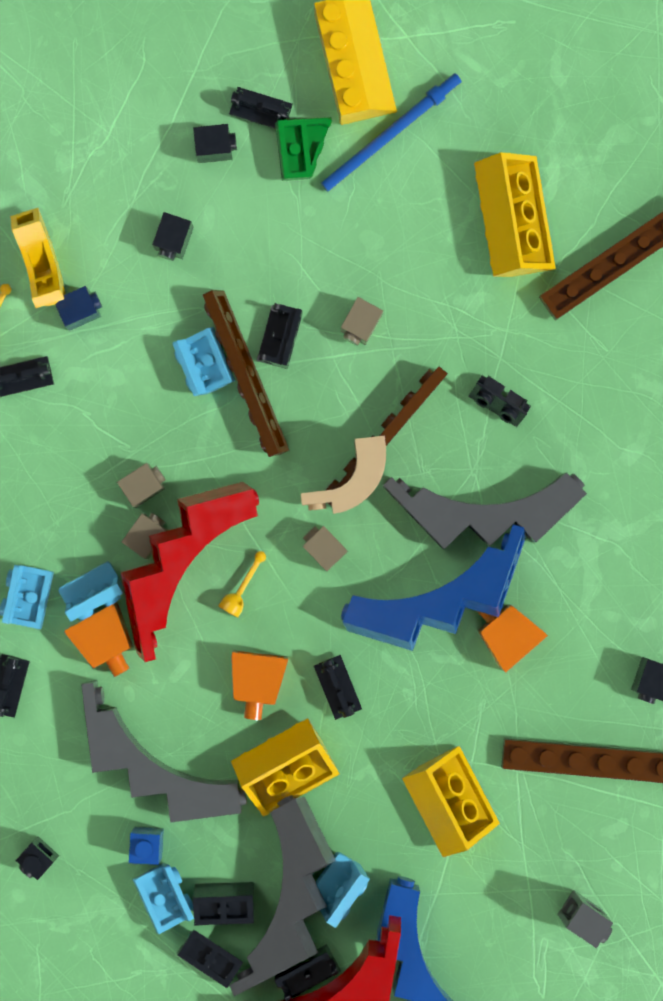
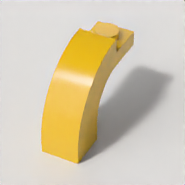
M39 208L10 216L12 232L21 251L29 276L31 298L35 308L52 306L58 301L63 300L66 294L63 278Z

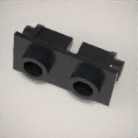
M237 87L236 92L234 91L232 94V106L229 115L276 129L275 123L278 120H288L293 103Z
M48 356L0 367V397L54 385Z
M481 375L468 397L472 398L479 406L497 414L504 422L517 427L531 407L527 403L528 400L512 390L508 392L506 397L502 396L501 393L505 386L489 375L488 377Z
M1 654L0 717L5 715L15 718L30 661Z
M341 655L314 665L335 720L349 717L354 712L362 709Z

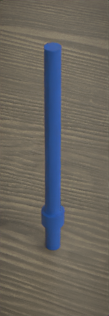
M454 73L439 86L435 85L428 90L426 97L323 180L321 184L327 192L330 191L433 105L438 106L446 99L445 95L462 82L460 77Z

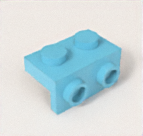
M214 327L207 328L187 339L173 342L175 358L182 366L186 376V385L194 396L210 394L236 381L227 365L225 353L216 338Z
M109 561L59 587L58 591L66 603L65 613L70 622L77 618L79 621H82L93 615L95 608L103 604L105 607L110 606L121 599L123 583Z
M14 565L13 570L10 569L6 578V587H9L7 599L3 598L0 606V615L3 616L2 623L42 629L54 572L24 565Z
M336 852L334 855L336 861L327 865L316 881V885L327 905L320 912L326 923L335 928L341 920L348 916L352 904L358 896L364 893L370 880L359 863L341 852Z
M163 863L132 879L157 934H161L185 920L189 922L194 919L191 913L193 903L187 893L183 895L179 884L182 883V879L176 867L171 868L169 864Z

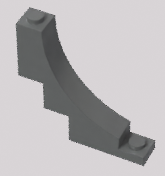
M567 472L560 475L545 488L528 497L513 502L489 505L469 504L437 495L424 487L411 497L408 494L411 489L401 478L395 481L391 477L382 486L442 549H445L468 526L487 546H491L513 523L524 527L525 536L532 543H536L587 494L582 489L585 486L584 483L575 474L569 475Z
M97 680L81 684L92 773L128 768L131 798L167 793L170 823L240 814L242 812V805L247 804V797L245 791L239 785V780H209L194 777L165 765L152 756L134 738L123 722L117 707L101 709L100 705L104 704L103 687H98Z
M293 795L288 796L277 802L279 808L270 812L281 843L283 857L282 889L275 915L266 934L247 957L251 967L237 974L238 981L229 985L234 996L318 953L303 919L327 907L312 873L335 862L336 859L305 797L295 799Z

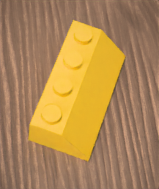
M324 0L314 3V16L340 124L345 125L396 113L397 109L371 1Z
M500 152L474 162L475 178L478 184L481 201L480 208L483 213L485 237L488 243L493 277H514L556 269L537 156Z

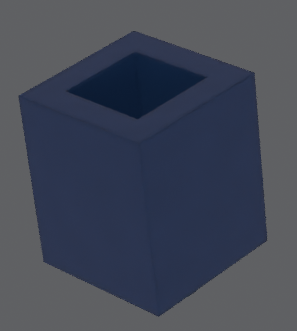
M86 286L64 295V299L55 304L64 326L69 331L101 317L98 310L102 308L100 299L96 291L91 293Z

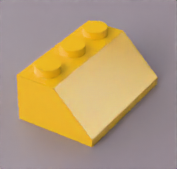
M308 718L231 760L242 789L263 817L279 808L277 802L291 795L296 799L340 774Z
M460 746L454 747L418 766L402 778L442 857L469 850L500 824Z

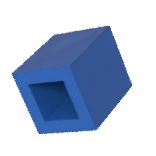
M134 827L130 833L129 863L159 865L163 852L164 828Z

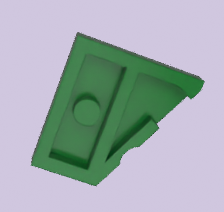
M332 117L278 120L275 123L282 181L304 180L313 177L318 156L321 154L324 146L325 136L332 123Z

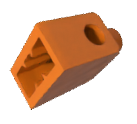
M118 603L102 609L65 630L66 635L93 668L106 662L114 677L130 669L121 653L132 648L133 645Z
M510 604L501 610L499 617L477 611L487 622L478 632L495 661L505 673L548 636Z
M236 650L232 652L234 700L246 702L244 718L261 720L263 704L275 705L289 657Z

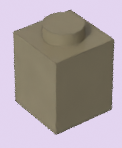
M357 297L341 326V332L344 333L343 338L357 346L360 342L366 345L383 315V310Z
M146 463L117 483L131 505L137 508L163 491L165 487L162 482L166 479L157 466L152 468L150 464Z
M142 513L124 537L122 543L144 559H149L152 555L149 535L168 531L163 527L166 522L154 513H151L149 516Z
M316 526L313 527L303 537L306 541L303 547L326 571L348 552L324 526L320 530Z

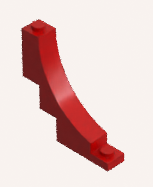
M239 482L177 499L182 527L149 535L154 563L120 572L135 650L144 662L156 659L154 648H157L158 645L154 631L166 628L172 597L179 581L194 558L205 546L229 528L258 516L256 508L259 505L258 494L255 489L246 483Z
M389 915L387 927L382 926L380 941L369 939L360 955L340 976L318 990L295 997L290 1001H389L401 936V917Z

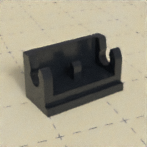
M277 303L271 306L257 357L258 362L288 369L303 315L302 309Z
M254 882L195 884L193 893L194 926L254 923Z
M194 929L189 933L185 943L177 952V956L225 988H228L243 964V961Z
M327 944L317 949V954L275 975L274 981L278 988H282L286 1001H290L293 997L341 972Z

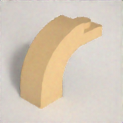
M385 435L354 439L356 467L351 479L337 489L301 493L302 506L308 505L309 511L326 509V503L331 502L332 513L336 514L352 509L366 500L378 486L385 469Z

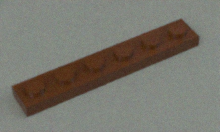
M663 212L540 295V300L553 319L556 321L663 247Z
M211 290L203 294L205 311L214 322L216 338L223 345L227 354V365L237 378L238 392L246 400L249 408V419L257 427L260 435L259 442L261 448L268 454V457L290 451L225 291Z
M440 366L435 371L429 368L418 381L422 384L421 388L416 393L410 391L400 402L403 409L397 416L391 413L381 426L385 430L380 436L385 435L386 446L447 376L448 373ZM355 457L343 469L347 473L340 482L335 479L326 490L337 489L351 479L356 467Z
M504 738L501 768L663 783V752Z

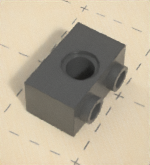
M573 890L558 912V916L568 930L597 949L600 943H605L610 937L613 922L603 909Z

